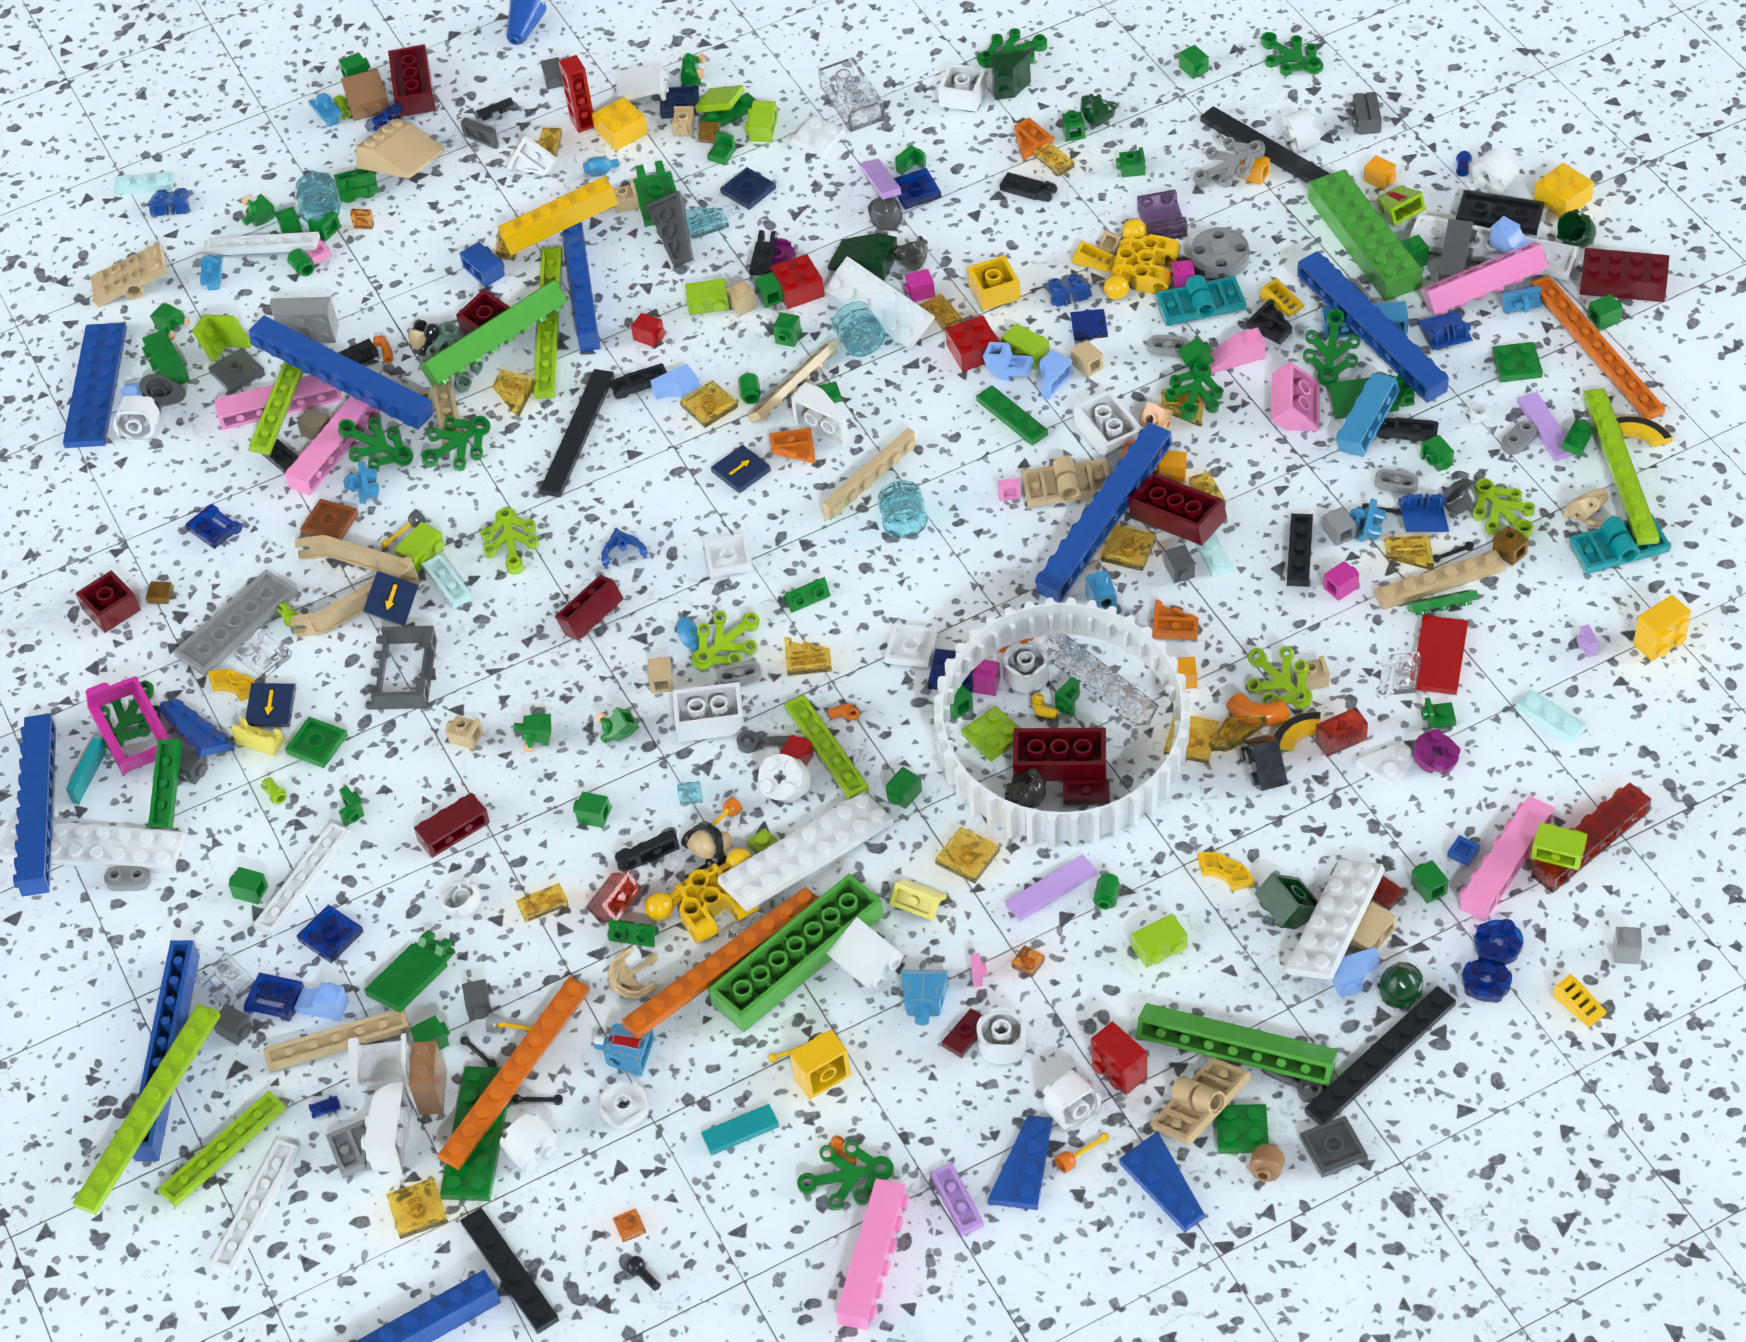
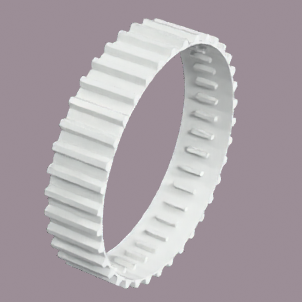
M1052 597L1046 598L1045 603L1034 605L1031 600L1026 601L1022 609L1015 611L1008 607L1005 608L1004 616L998 619L992 616L986 618V626L981 630L971 629L969 631L970 640L966 644L959 642L955 646V659L946 660L945 676L938 678V695H934V727L940 767L945 768L947 784L956 785V798L959 802L967 800L970 804V813L973 816L982 814L986 817L987 826L991 829L999 825L1006 829L1007 837L1012 838L1016 834L1026 836L1027 843L1033 844L1037 839L1047 840L1049 847H1055L1058 841H1068L1071 847H1077L1079 840L1090 839L1093 844L1100 842V836L1110 833L1114 837L1119 836L1120 828L1127 824L1134 828L1138 826L1139 817L1142 814L1152 815L1156 812V802L1158 799L1166 800L1169 797L1170 783H1177L1179 780L1180 765H1185L1186 751L1189 743L1190 695L1185 692V675L1177 673L1178 660L1176 656L1168 657L1166 654V642L1164 640L1155 641L1152 638L1153 629L1149 626L1140 628L1135 624L1136 617L1133 615L1124 618L1116 614V607L1110 606L1106 610L1098 608L1094 600H1090L1086 605L1077 604L1073 597H1068L1065 603H1055ZM1070 634L1100 639L1119 646L1136 656L1155 673L1162 685L1165 686L1169 693V700L1174 704L1173 718L1178 719L1174 724V736L1177 737L1172 738L1171 751L1169 755L1166 754L1164 763L1141 787L1125 797L1107 805L1083 811L1053 812L1023 807L1005 800L983 787L963 767L959 756L956 757L953 740L948 741V738H950V724L946 723V721H950V704H954V696L965 678L983 660L1006 646L1042 635Z

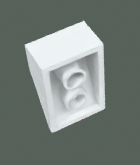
M805 382L791 397L795 427L799 429L811 428L813 435L848 449L850 446L846 417L823 389Z

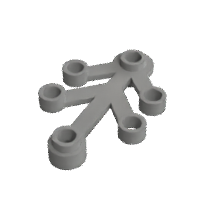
M1233 137L1225 138L1223 141L1225 149L1228 151L1233 149L1242 151L1238 154L1217 151L1214 146L1208 147L1205 151L1209 160H1223V162L1206 171L1202 169L1197 170L1193 177L1195 184L1199 188H1204L1210 184L1212 176L1227 168L1226 174L1221 175L1219 178L1222 187L1228 188L1232 185V179L1236 170L1240 178H1247L1251 173L1250 169L1254 161L1262 158L1265 154L1264 143L1260 140H1254L1247 144L1235 142ZM1246 159L1245 163L1239 166L1240 162Z

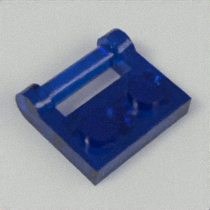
M399 103L393 104L368 121L364 127L368 132L372 129L375 132L388 123L387 120L391 121L403 112L402 105Z
M214 504L208 505L185 524L189 532L213 549H216L233 534H239L243 528L240 522L233 521L224 515ZM210 518H215V519H217L218 521H220L221 523H223L226 527L223 528L222 526H220L219 524H217L215 521H213V520L210 519Z
M259 972L244 1003V1012L251 1014L257 1012L280 1017L283 1021L290 1022L304 984L302 981ZM260 998L283 1003L284 1007L279 1008L256 1002Z

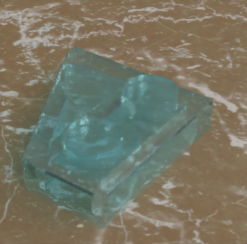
M697 207V210L685 209L691 239L729 228V222L722 208Z

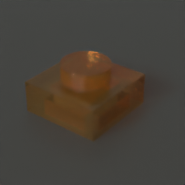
M351 209L350 216L354 228L373 229L374 220L371 209Z
M1024 945L1011 962L1012 968L1033 978L1044 963L1045 955Z
M636 1208L613 1218L623 1243L646 1233Z

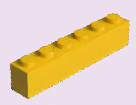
M603 176L515 219L505 222L497 228L510 255H513L619 203L606 176Z

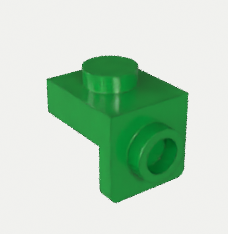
M346 785L339 789L343 804L346 806L339 810L341 821L345 827L365 816L360 796L356 791L351 792Z

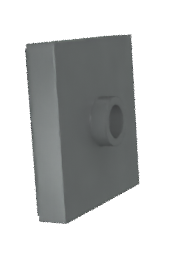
M243 348L238 349L208 367L210 374L231 394L265 374L264 368Z
M1346 1116L1300 1133L1299 1138L1321 1178L1368 1160V1154Z

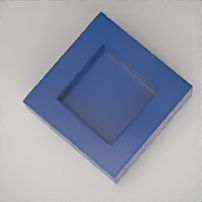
M1459 835L1448 850L1447 857L1469 867L1480 851V845Z

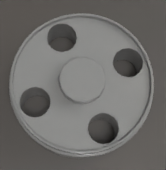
M1225 227L1210 228L1199 233L1194 238L1190 249V260L1193 261V266L1204 271L1206 277L1213 278V280L1238 275L1247 267L1250 258L1247 239L1240 232Z

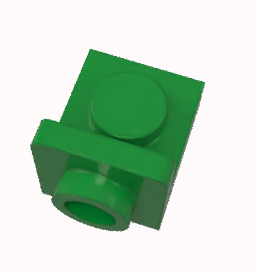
M717 131L715 133L716 143L707 154L708 160L726 165L736 151L734 136Z
M909 145L895 157L896 172L903 175L914 165L924 169L926 167L925 152L913 145Z
M332 210L319 222L312 219L307 221L309 232H319L320 239L327 241L341 228L338 215Z
M1072 676L1055 692V707L1059 709V712L1067 714L1071 718L1075 715V701L1080 696L1079 680Z
M1430 697L1425 698V704L1421 707L1422 720L1427 721L1428 729L1456 726V716L1452 702L1432 704Z

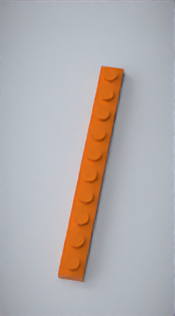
M1549 275L1531 282V287L1540 286V300L1643 418L1651 420L1665 414L1666 408Z
M804 887L622 1019L623 1026L637 1039L641 1038L715 984L819 897L807 887Z
M571 976L568 977L438 1153L439 1160L460 1170L590 991L589 986Z

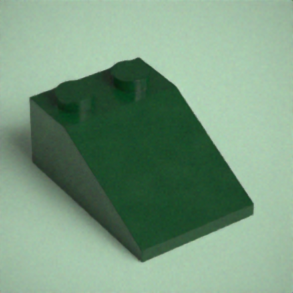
M874 233L842 239L827 266L828 270L836 271L848 256L885 281L898 256L897 237Z

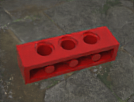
M576 54L560 60L559 66L569 117L577 132L581 133L594 128L592 117L594 112L586 70Z

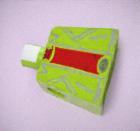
M1397 186L1388 192L1383 191L1377 198L1380 215L1393 226H1397L1426 210L1422 192L1403 186Z

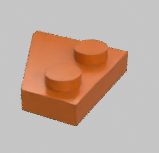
M1030 117L1014 125V133L1023 160L1054 143V137Z
M811 428L769 433L773 455L816 463Z
M1155 600L1152 638L1197 641L1198 617L1184 613L1176 607L1170 609L1162 605V601Z

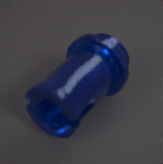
M1461 151L1456 156V173L1460 177H1465L1469 174V164L1472 161V156L1468 151Z
M329 1095L328 1099L308 1104L313 1119L331 1112L336 1114L338 1110H341V1104L337 1095Z

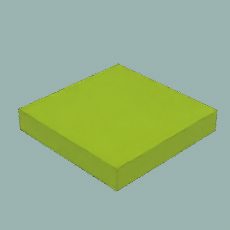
M744 86L709 88L696 104V112L731 110L744 93Z

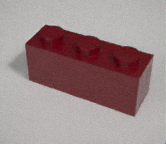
M599 575L554 617L565 636L579 641L596 624H599L610 611L614 610L624 598L613 579Z
M471 792L450 806L441 809L427 820L420 822L414 827L417 841L429 856L433 858L486 826L490 821L486 808Z

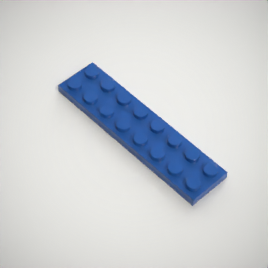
M125 322L85 326L63 438L64 448L106 445L127 332Z

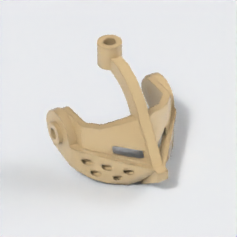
M1598 488L1571 500L1566 505L1564 517H1571L1590 526L1601 527L1605 520L1597 521L1590 519V517L1608 501L1607 491Z
M630 946L621 950L620 954L612 961L608 972L611 985L607 988L609 991L615 990L623 997L637 999L654 992L658 984L653 981L645 986L641 985L632 975L647 965H653L658 961V956L655 953L650 954L644 962L629 971L625 964V958L634 952V948ZM621 985L630 987L631 989L624 988Z

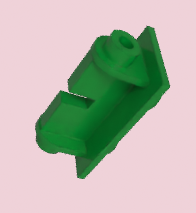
M822 577L790 592L787 591L783 599L786 604L788 603L790 612L793 613L831 595L826 578Z
M619 918L608 921L609 941L655 947V936L659 932V927L655 926V924H635L634 922L623 921Z

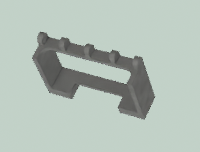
M434 626L381 627L382 635L376 637V643L383 644L382 651H374L373 654L375 659L380 660L379 668H372L370 673L372 676L377 677V683L368 687V693L371 694L372 701H367L365 708L368 710L428 708L437 646ZM422 643L424 655L421 676L417 677L415 691L382 692L389 644Z

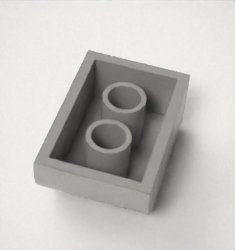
M331 297L271 298L270 307L275 321L318 343H336L339 324Z

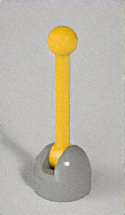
M489 1013L486 1022V1032L497 1033L502 1031L504 1027L529 1031L532 1026L506 1023L501 1015Z

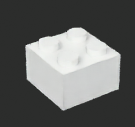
M949 63L938 87L939 106L977 112L987 88L986 68Z

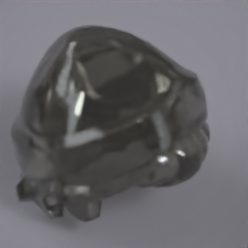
M918 236L919 239L914 242H908L901 246L896 244L893 249V255L897 262L913 271L921 269L927 259L929 251L928 241L922 236Z
M1028 769L1012 777V783L1006 785L1007 790L1004 794L1005 800L1023 807L1037 808L1046 798V779L1039 773L1038 769Z

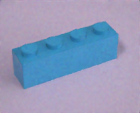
M1406 301L1372 303L1374 306L1379 307L1381 312L1388 319H1391L1401 332L1408 334L1409 318ZM1322 306L1321 321L1324 339L1329 338L1330 332L1327 315L1331 309L1328 306ZM1336 318L1332 319L1333 322H1339ZM1345 322L1338 328L1337 338L1357 335Z
M1372 373L1369 380L1365 382L1362 393L1356 398L1353 409L1347 414L1345 423L1336 434V441L1341 452L1364 457L1400 392L1395 377Z

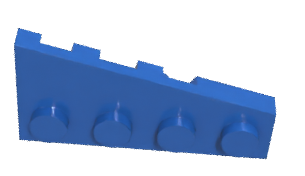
M171 699L160 703L159 711L172 725L178 726V733L188 738L187 743L191 747L197 748L196 753L199 757L233 751L235 742L228 738L225 733L216 729L212 723L199 716L196 711L187 707L183 701Z
M1027 1116L988 1197V1204L1038 1210L1053 1118Z
M1158 1131L1119 1158V1164L1184 1233L1204 1219L1203 1210Z

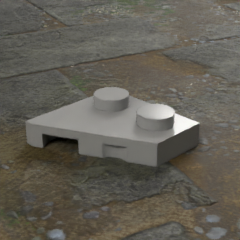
M365 1119L326 1135L342 1178L365 1170L367 1167L366 1152L361 1147V1138L363 1134H366L367 1129L365 1127Z

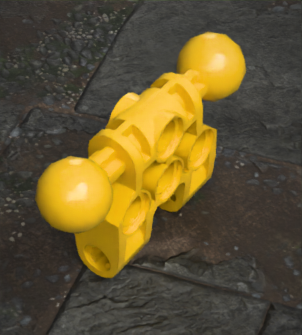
M1138 218L1127 220L1122 226L1123 239L1117 249L1111 270L1112 276L1108 277L1104 283V292L1112 300H1121L1126 297L1129 292L1128 282L1139 292L1155 294V292L1168 290L1172 272L1168 268L1158 265L1172 266V262L1177 261L1181 248L1177 240L1159 235H1147V227L1142 220Z
M745 848L733 849L728 853L724 864L718 866L714 863L707 869L694 870L683 882L674 885L675 891L669 894L663 892L651 894L646 899L644 906L646 915L653 921L661 922L667 920L672 915L674 906L681 903L679 909L681 923L693 940L700 944L719 933L712 916L719 915L722 910H729L738 922L760 910L759 905L746 912L718 884V876L753 856L752 853Z

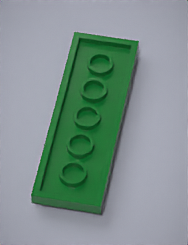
M464 1067L452 1134L500 1071V1067ZM508 1104L460 1170L448 1164L445 1165L440 1191L442 1200L491 1201L500 1152L499 1142L503 1135Z

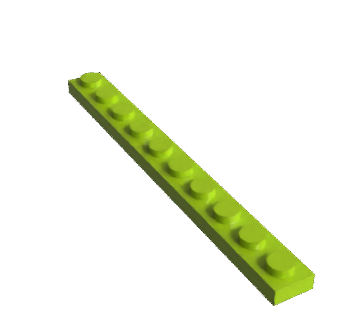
M562 247L542 248L540 288L555 280L561 289ZM551 311L546 315L547 319L537 325L534 379L535 399L556 398L560 311L555 314Z
M1605 388L1584 390L1583 398L1595 427V432L1636 545L1659 543L1660 536Z
M197 1004L72 1202L75 1208L97 1215L221 1017L218 1010Z

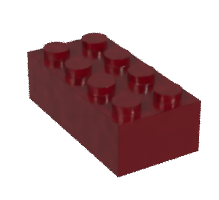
M425 44L389 50L388 56L393 94L398 117L436 111L430 63Z
M1585 248L1580 295L1604 297L1612 294L1614 298L1664 302L1670 255Z
M1152 473L1128 499L1132 519L1201 546L1227 519L1224 499Z
M1014 728V782L1106 779V728Z

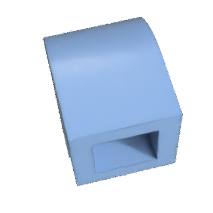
M989 342L983 355L989 372L1004 381H1010L1012 376L1028 377L1034 363L1032 356L1012 355L1009 343Z

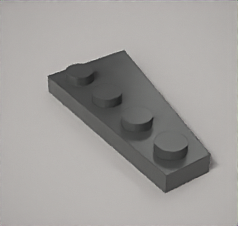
M677 191L644 205L658 230L657 233L664 243L672 264L678 267L693 261L683 194Z

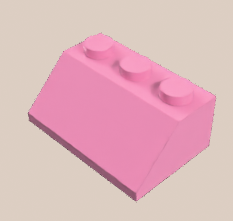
M1290 361L1272 373L1271 420L1286 431H1317L1320 425V383Z

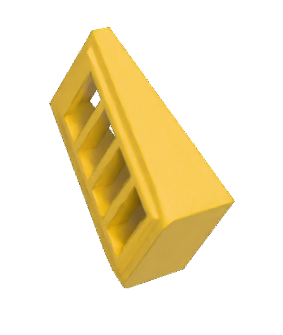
M1082 240L1071 262L1110 273L1116 256Z
M1278 278L1263 286L1259 294L1266 302L1272 299L1275 308L1288 317H1291L1305 306ZM1292 304L1295 306L1292 309L1288 308Z
M1569 974L1554 987L1553 997L1588 1028L1606 1015L1607 1011L1572 974ZM1575 995H1577L1578 998H1576L1575 1000H1573L1572 998H1573ZM1583 1002H1585L1586 1005H1584L1582 1008H1580L1579 1006H1580ZM1590 1009L1595 1010L1589 1016L1585 1014Z

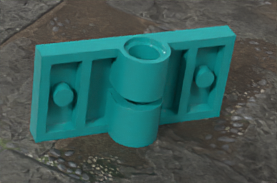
M1194 275L1187 279L1183 287L1155 292V298L1166 326L1246 310V301L1235 276L1206 282L1202 275Z
M1653 514L1651 515L1660 536L1659 543L1636 545L1628 521L1623 522L1619 516H1612L1606 519L1599 529L1570 536L1569 544L1586 574L1670 552L1671 545Z

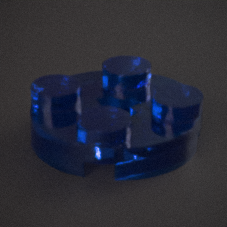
M1510 919L1490 920L1480 924L1474 937V949L1477 955L1483 960L1484 958L1490 960L1491 964L1507 965L1514 962L1522 952L1524 944L1521 931ZM1501 939L1503 940V945L1499 946L1498 943H1493V941Z
M1488 955L1479 956L1478 960L1473 962L1470 960L1463 969L1462 984L1464 992L1467 996L1479 1001L1498 1003L1510 991L1512 973L1501 959ZM1486 975H1489L1490 980L1492 981L1485 982L1481 978H1485Z

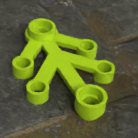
M1487 478L1479 479L1473 487L1478 495L1476 507L1473 509V519L1483 521L1486 517V509L1484 508L1486 500L1492 504L1490 519L1486 523L1485 529L1488 534L1495 535L1499 531L1498 520L1500 513L1517 532L1526 538L1533 534V523L1526 519L1520 520L1511 511H1521L1527 517L1533 516L1535 513L1534 503L1520 502L1522 498V491L1520 489L1495 487L1493 482ZM1497 496H1505L1509 500L1499 499Z
M502 508L496 512V521L490 528L481 530V539L484 542H491L494 539V535L502 527L504 531L493 543L486 544L483 547L485 557L493 558L506 542L508 558L505 565L507 572L516 575L523 571L524 565L522 559L517 556L515 540L526 545L528 549H536L539 546V541L536 535L526 536L512 529V525L522 528L527 534H531L536 531V524L532 519L522 520L518 518L515 510L512 508Z
M722 610L716 611L713 615V622L715 623L714 645L707 649V637L710 635V626L706 623H701L697 627L699 649L692 655L691 661L693 666L698 670L704 671L712 665H730L741 662V656L735 652L753 655L757 650V643L754 640H747L745 643L731 642L745 631H756L759 627V616L753 612L744 614L742 622L724 636V624L727 615ZM722 616L724 619L718 620L716 617ZM748 618H751V619H754L755 621L750 622V621H748L747 619H748ZM701 629H706L707 632H706V633H703V632H701L700 630H701ZM751 645L754 648L748 649L746 646ZM720 651L734 652L729 654L728 657L715 656ZM699 657H705L706 660H700ZM736 658L738 661L732 662L730 659Z
M1283 646L1279 650V655L1282 658V673L1267 661V655L1262 649L1254 648L1249 651L1247 656L1249 663L1255 668L1261 667L1274 680L1260 682L1258 679L1253 678L1248 681L1247 688L1253 694L1261 691L1285 689L1290 693L1288 695L1275 696L1273 693L1267 692L1262 697L1264 704H1268L1267 699L1269 697H1273L1271 702L1280 699L1285 704H1292L1296 709H1306L1312 704L1313 695L1307 688L1309 665L1305 660L1299 659L1294 663V669L1298 673L1297 687L1291 683L1292 659L1294 657V651L1291 647ZM1286 651H1290L1289 655L1284 656ZM1259 653V656L1256 659H1253L1254 655ZM1305 664V667L1299 670V666ZM1258 683V686L1252 689L1253 684ZM1303 694V699L1298 700V697Z

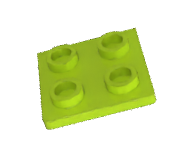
M204 314L191 330L210 361H217L226 347L251 348L252 346L248 335L244 332L234 315Z

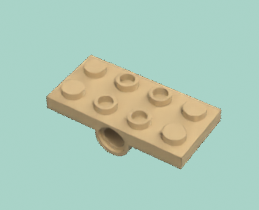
M160 243L149 246L90 276L94 303L99 308L123 295L129 299H138L144 294V285L168 274L163 246Z
M1060 456L1053 461V466L1021 470L1028 508L1093 499L1094 494L1103 487L1106 477L1110 475L1106 458L1074 463L1072 457Z
M1211 1057L1192 1079L1181 1076L1174 1082L1172 1087L1173 1099L1150 1123L1152 1129L1190 1146L1252 1079L1249 1071Z

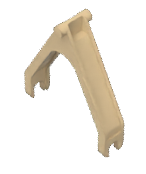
M326 535L304 537L295 540V548L302 546L310 548L298 550L299 559L307 560L330 557L376 572L380 571L417 585L420 584L411 557L401 558ZM373 581L319 612L292 616L290 626H306L305 628L294 629V635L304 637L325 634L363 613Z

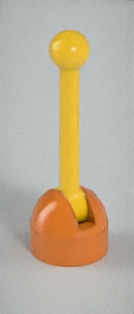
M729 797L723 804L724 812L712 822V825L716 826L726 816L734 817L743 810L742 805L734 797Z
M1101 1133L1098 1139L1074 1154L1069 1151L1059 1153L1054 1157L1057 1167L1064 1174L1071 1171L1076 1165L1077 1157L1101 1142H1108L1109 1135Z

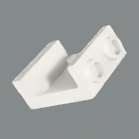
M660 61L617 71V100L625 97L630 102L632 99L659 94L662 101L666 100V93L669 92L666 80H669L667 69L663 68Z
M858 917L826 953L872 993L884 985L885 979L892 971L899 967L901 960L904 958L896 948Z
M401 1033V1041L361 1045L358 1038L348 1039V1082L352 1092L379 1090L383 1086L394 1082H404L405 1086H409L410 1056L413 1041H409L407 1033Z

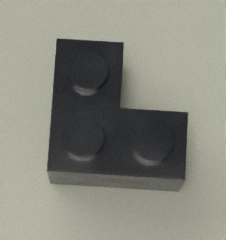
M1266 734L1241 741L1242 747L1239 748L1242 761H1245L1252 768L1250 780L1253 787L1256 786V789L1264 791L1288 785L1278 739Z

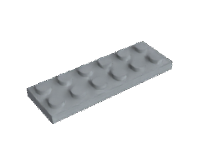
M263 571L173 651L175 657L206 676L209 671L218 666L277 613L276 608L279 607L281 609L280 603H288L298 594L297 589L270 571Z

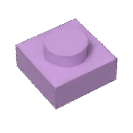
M1589 624L1580 627L1579 637H1577L1578 647L1580 650H1584L1587 657L1595 656L1598 646V640Z

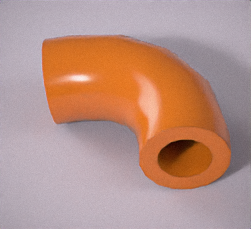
M1237 693L1226 704L1227 710L1241 722L1253 726L1270 727L1283 723L1290 718L1286 704L1280 699L1268 704H1258L1249 700L1243 693Z

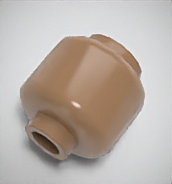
M1273 1144L1257 1146L1252 1153L1249 1163L1251 1174L1260 1181H1275L1281 1175L1285 1162L1284 1154Z

